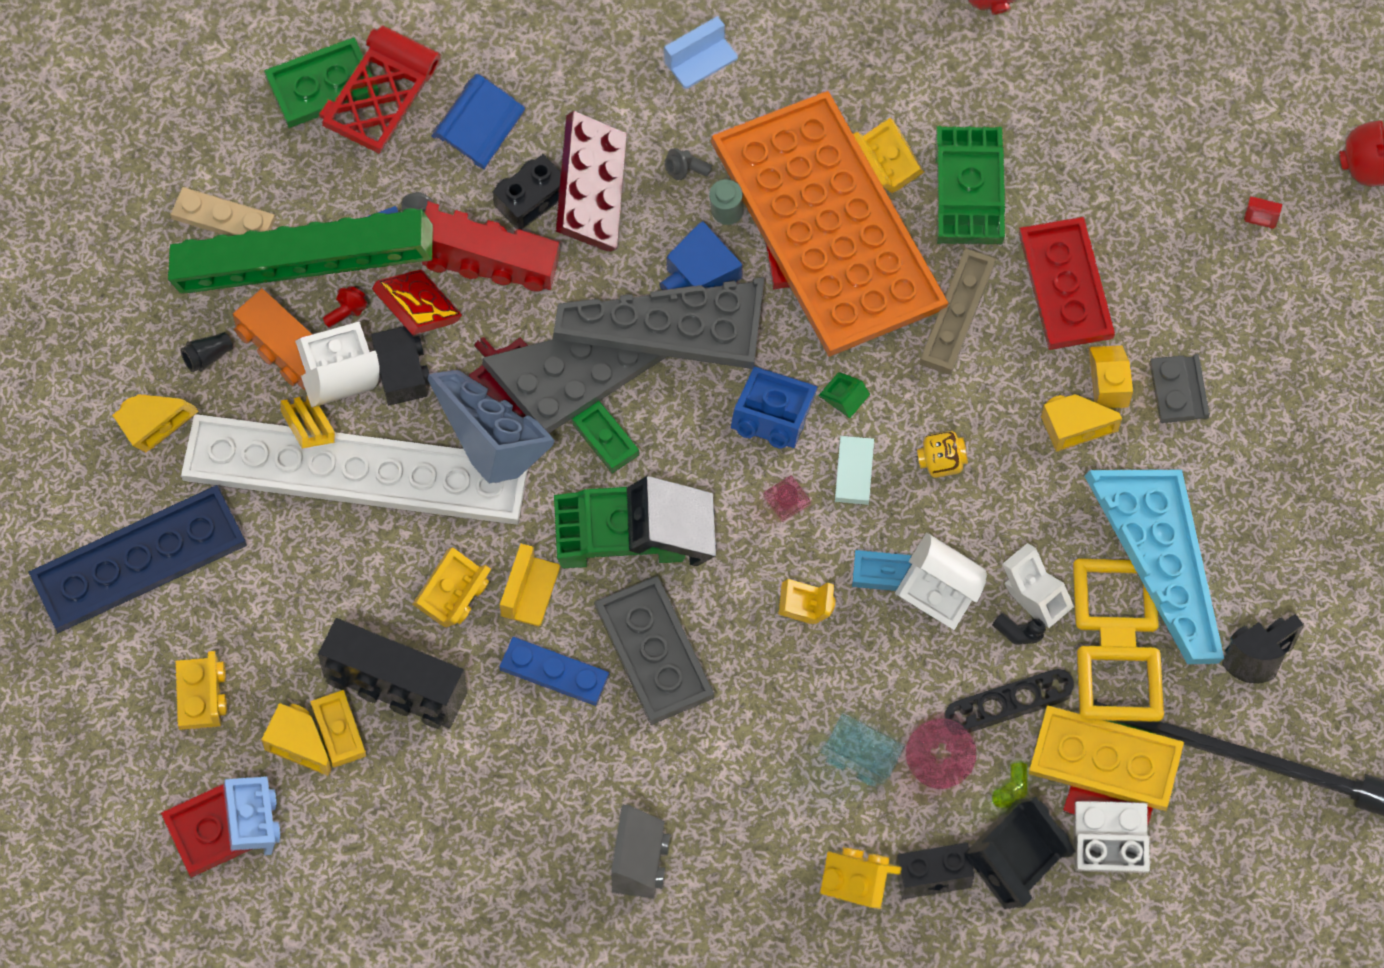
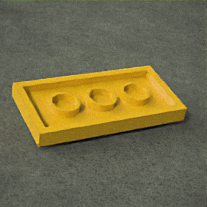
M1047 705L1029 775L1133 803H1147L1148 807L1167 811L1184 742L1104 720H1085L1078 713Z

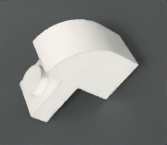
M1027 543L1002 564L1009 579L1004 583L1009 593L1034 619L1043 621L1046 627L1050 628L1074 608L1065 584L1046 572L1037 549Z

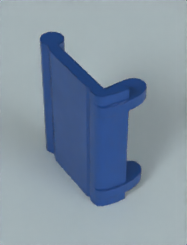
M475 74L467 81L463 91L442 121L433 130L431 137L446 141L474 161L476 166L485 169L524 113L525 107L480 74Z

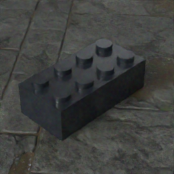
M335 618L318 652L323 676L332 687L339 690H345L346 687L358 691V696L368 702L376 703L377 700L388 703L390 704L389 708L403 716H408L409 712L420 716L424 724L435 729H440L441 725L449 729L451 728L468 693L464 669L339 618Z

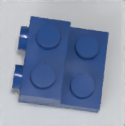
M754 366L734 408L730 428L735 429L744 438L756 436L768 440L775 448L782 449L788 446L795 449L803 431L807 414L815 399L818 386Z

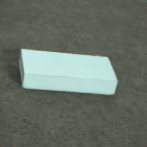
M840 436L835 502L869 505L874 439Z

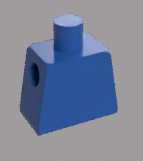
M702 221L668 254L667 271L671 275L660 282L659 285L661 290L700 285L704 288L722 286L723 282H737L742 279V263Z

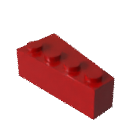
M428 201L425 214L433 224L432 260L423 261V266H427L429 270L437 273H443L446 270L459 272L461 276L468 279H476L478 276L490 278L499 285H509L510 282L521 284L526 289L535 292L542 291L543 289H552L560 258L558 241L519 229L515 230L514 234L507 232L506 228L501 226L500 223L490 220L484 224L473 222L467 219L468 213L458 210L454 211V215L438 211L439 204Z

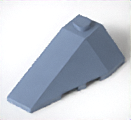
M458 369L428 375V381L466 455L488 484L519 478L553 446L554 439L537 420L529 415L524 418L520 417L512 411V404L506 400L501 402L494 400L487 395L486 387Z

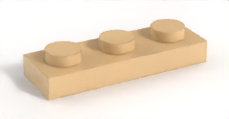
M182 187L170 214L173 220L228 236L244 234L251 230L269 231L276 220L275 214Z

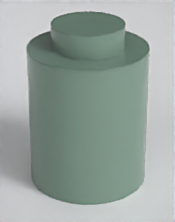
M723 179L713 184L709 192L713 218L724 225L738 222L744 213L741 187L735 181Z

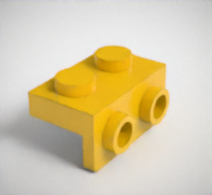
M888 118L864 136L858 131L853 134L880 183L890 193L900 190L925 173L893 119Z
M451 547L446 551L412 605L445 628L456 623L460 625L471 611V607L468 605L474 595L478 597L488 585L489 580L486 577L491 568L486 564L479 567L455 548Z
M843 847L842 853L827 852L820 894L870 908L881 909L887 873L900 874L901 867L889 864L890 857L869 854L868 858H864V851Z

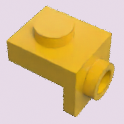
M791 579L785 580L781 584L778 615L809 624H818L828 618L834 611L836 603L833 596L834 584L825 583L818 588Z

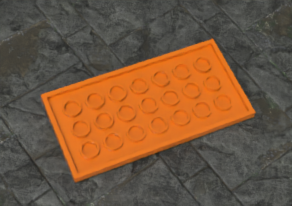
M829 91L711 136L712 146L731 180L741 187L743 202L828 357L924 319L948 307L946 297Z

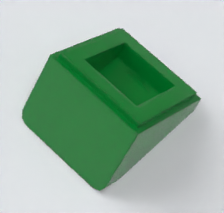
M838 372L818 396L845 416L851 418L870 396V393L862 380Z

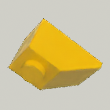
M1123 346L1089 347L1094 402L1107 408L1129 407L1133 387L1130 361Z
M138 394L125 400L121 404L120 409L112 416L132 446L147 452L199 411L194 405L183 399Z
M1076 394L1068 397L1059 395L1051 398L1044 404L1041 415L1056 452L1118 432L1122 421L1119 412Z
M279 703L261 739L264 750L329 776L331 772L330 763L309 711L296 704H291L289 707Z

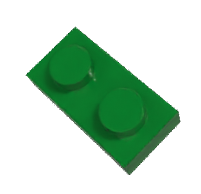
M600 401L572 418V425L612 474L639 456V449Z

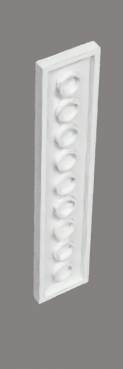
M195 414L181 477L183 481L518 525L528 469L517 479L488 484L471 464L464 449L336 432L334 443L302 449L289 426ZM305 429V431H306L307 435L309 436V438H310V437H313V436L311 435L310 431H308L307 429Z

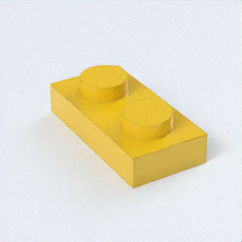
M344 690L310 701L333 768L367 757Z

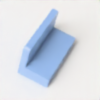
M718 16L664 46V62L685 89L738 59V55L725 40V25Z

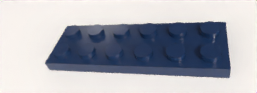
M215 485L30 570L28 573L58 634L247 545L218 486Z

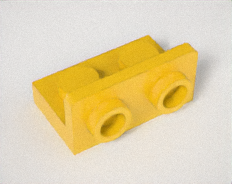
M208 651V658L176 661L179 730L221 726V715H227L226 695L220 694L219 684L226 682L224 661H218L215 651Z

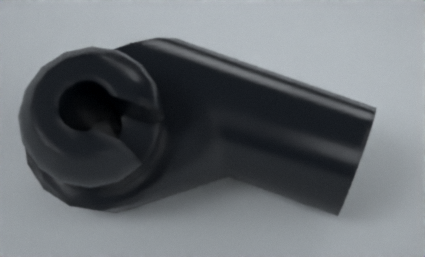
M1004 613L1000 614L992 624L996 630L1015 645L1038 643L1043 639L1044 632L1046 631V626L1040 619H1032L1028 624L1017 625Z

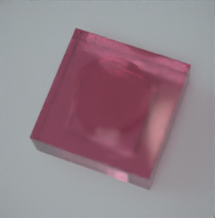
M792 475L763 492V497L782 522L811 505V500Z

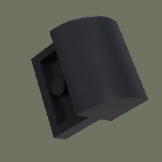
M1294 614L1287 620H1284L1283 617L1277 619L1267 629L1260 622L1251 628H1248L1247 625L1241 627L1230 637L1232 641L1225 650L1226 656L1222 665L1232 676L1247 683H1264L1274 679L1285 654L1294 648L1304 623Z

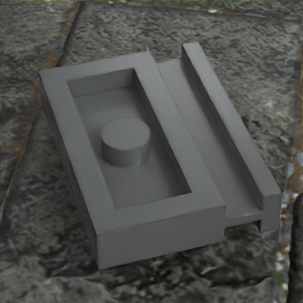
M1194 354L1193 357H1184L1182 355L1151 358L1150 369L1160 423L1208 419L1210 413L1199 354Z

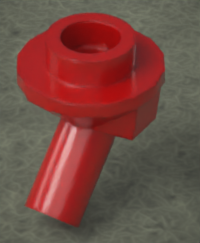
M352 286L340 288L337 292L336 300L341 306L323 316L325 325L330 328L347 318L350 314L359 317L368 306L365 294Z

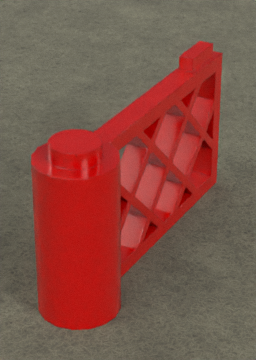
M383 25L378 30L372 29L366 41V46L369 47L368 51L335 102L328 100L319 114V117L323 119V127L378 154L382 152L425 82L430 80L441 57V53ZM372 62L383 67L385 74L369 78L366 68ZM405 78L414 83L411 89L397 92L394 80ZM388 82L392 93L375 97L372 85ZM366 87L370 98L353 102L352 90ZM395 101L398 108L397 112L382 116L378 104ZM373 106L377 117L360 121L356 109ZM351 111L354 122L343 125L335 121L334 118L338 113ZM380 125L383 134L378 141L365 136L363 128Z

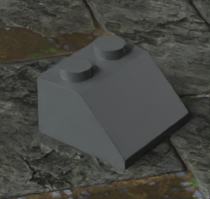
M626 804L621 806L611 868L612 893L654 899L656 888L663 889L665 868L659 867L661 854L668 855L671 834L664 833L665 821Z

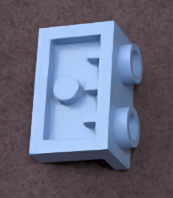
M268 777L225 779L224 793L231 850L263 848L264 855H272L274 844L280 842L279 822H273L271 810H276L275 789H269Z

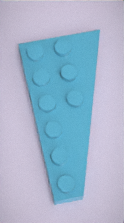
M1089 470L1084 477L1186 663L1219 664L1224 659L1182 470Z

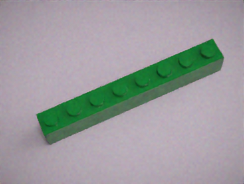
M408 208L402 212L391 214L374 213L369 217H344L338 221L326 223L310 222L305 226L298 227L280 226L275 230L262 232L251 230L244 234L233 236L217 235L211 239L204 240L187 239L182 243L170 244L168 281L179 293H195L432 260L433 224L422 209Z

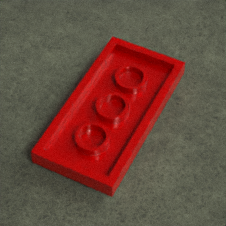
M1084 217L1020 227L1019 238L1048 350L1114 339L1115 331Z

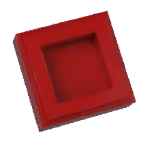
M1250 196L1244 220L1247 223L1274 229L1276 228L1283 204Z

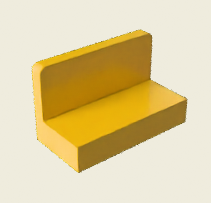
M520 543L500 602L501 616L530 625L541 626L560 571V565L535 558L534 547Z

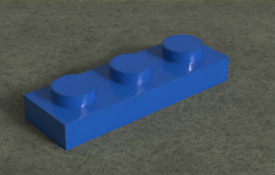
M512 637L499 666L500 671L597 706L609 678V672L516 637Z

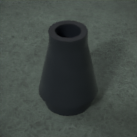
M222 332L217 335L187 341L186 346L182 347L180 352L185 365L191 372L197 370L202 372L225 353L233 350V344L228 334Z

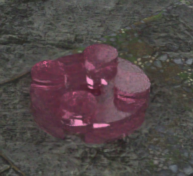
M933 719L921 724L911 734L906 746V761L911 773L922 784L934 789H948L960 784L972 772L976 762V746L970 733L961 724L950 719ZM939 743L945 744L946 751L952 753L951 759H944L943 764H937L936 757L930 755L931 749H938Z

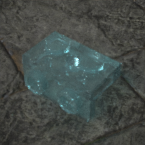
M842 713L827 744L823 745L820 753L827 756L825 761L840 770H845L847 766L858 772L857 778L875 787L877 783L883 785L888 782L906 745L850 715Z

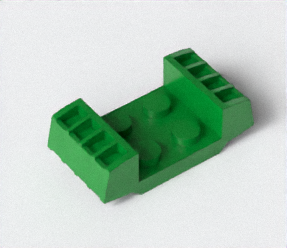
M937 126L935 138V163H937L938 187L937 244L1003 245L1005 239V184L1002 127Z
M627 487L584 489L576 493L554 495L557 560L562 568L587 567L586 558L658 554L659 563L683 562L686 555L654 547L641 554L629 551Z

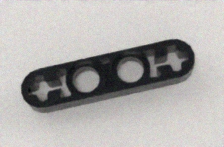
M1054 669L957 700L946 708L944 716L945 726L953 734L963 735L1047 708V705L1054 706L1063 703L1072 695L1074 688L1073 678L1065 670ZM1053 679H1057L1059 683H1066L1063 693H1058L1057 689L1048 690L1045 692L1046 699L1044 700L1042 699L1041 689L1037 685L1041 683V688L1044 690L1052 686ZM1022 689L1029 690L1034 694L1035 701L1030 705L1020 704L1015 694ZM988 700H996L1001 704L1002 712L994 716L988 715L983 710V704ZM976 704L977 715L981 719L977 721L976 714L968 716L964 725H960L958 720H951L954 718L955 711H960L962 715L972 713V705Z

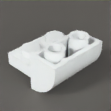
M360 322L302 337L295 341L306 372L301 375L312 408L364 393L376 387L379 380L378 358L376 350L369 351Z
M926 533L910 558L909 563L912 566L895 594L955 630L972 601L977 603L981 596L987 573L977 563Z
M1076 801L1075 839L1073 841L1074 849L1076 850L1074 853L1075 870L1149 873L1147 803Z

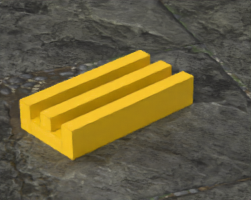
M306 396V402H303L300 397L293 398V404H289L287 399L281 400V413L302 449L334 443L335 431L320 406L311 407L308 396ZM299 412L306 429L310 431L313 437L309 438L295 413Z

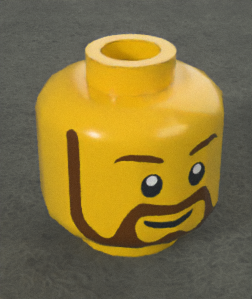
M953 431L927 435L923 440V448L917 449L920 468H927L928 473L933 478L959 474L963 470V464H968L964 437L958 438L957 434Z

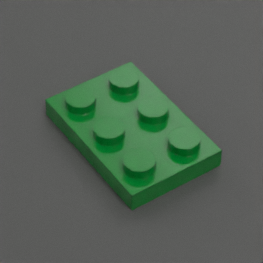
M355 37L264 70L266 80L288 128L318 118L328 100L335 102L364 57ZM367 67L366 71L368 77L371 78L373 76L369 70V67ZM372 85L375 96L379 95L377 85ZM366 87L354 89L351 92L353 102L370 98Z

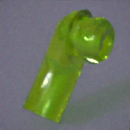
M1016 762L1010 764V782L1001 789L994 790L992 793V802L997 808L1005 807L1008 809L1017 799H1023L1027 796L1028 765L1026 763Z

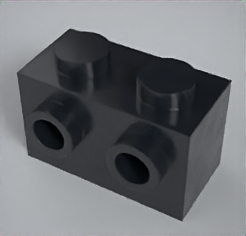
M544 154L535 160H528L518 173L511 178H504L496 185L492 191L494 206L516 230H522L558 203L560 170Z

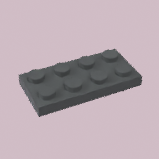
M658 576L594 602L597 613L650 725L714 699V692Z

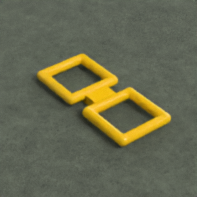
M1076 559L1073 563L1076 627L1080 630L1099 631L1100 645L1081 646L1077 650L1079 712L1081 718L1085 720L1161 721L1164 718L1161 653L1157 648L1136 647L1135 633L1154 632L1158 629V610L1143 584L1144 618L1089 617L1087 572L1138 573L1130 560ZM1091 660L1147 661L1150 707L1093 706Z

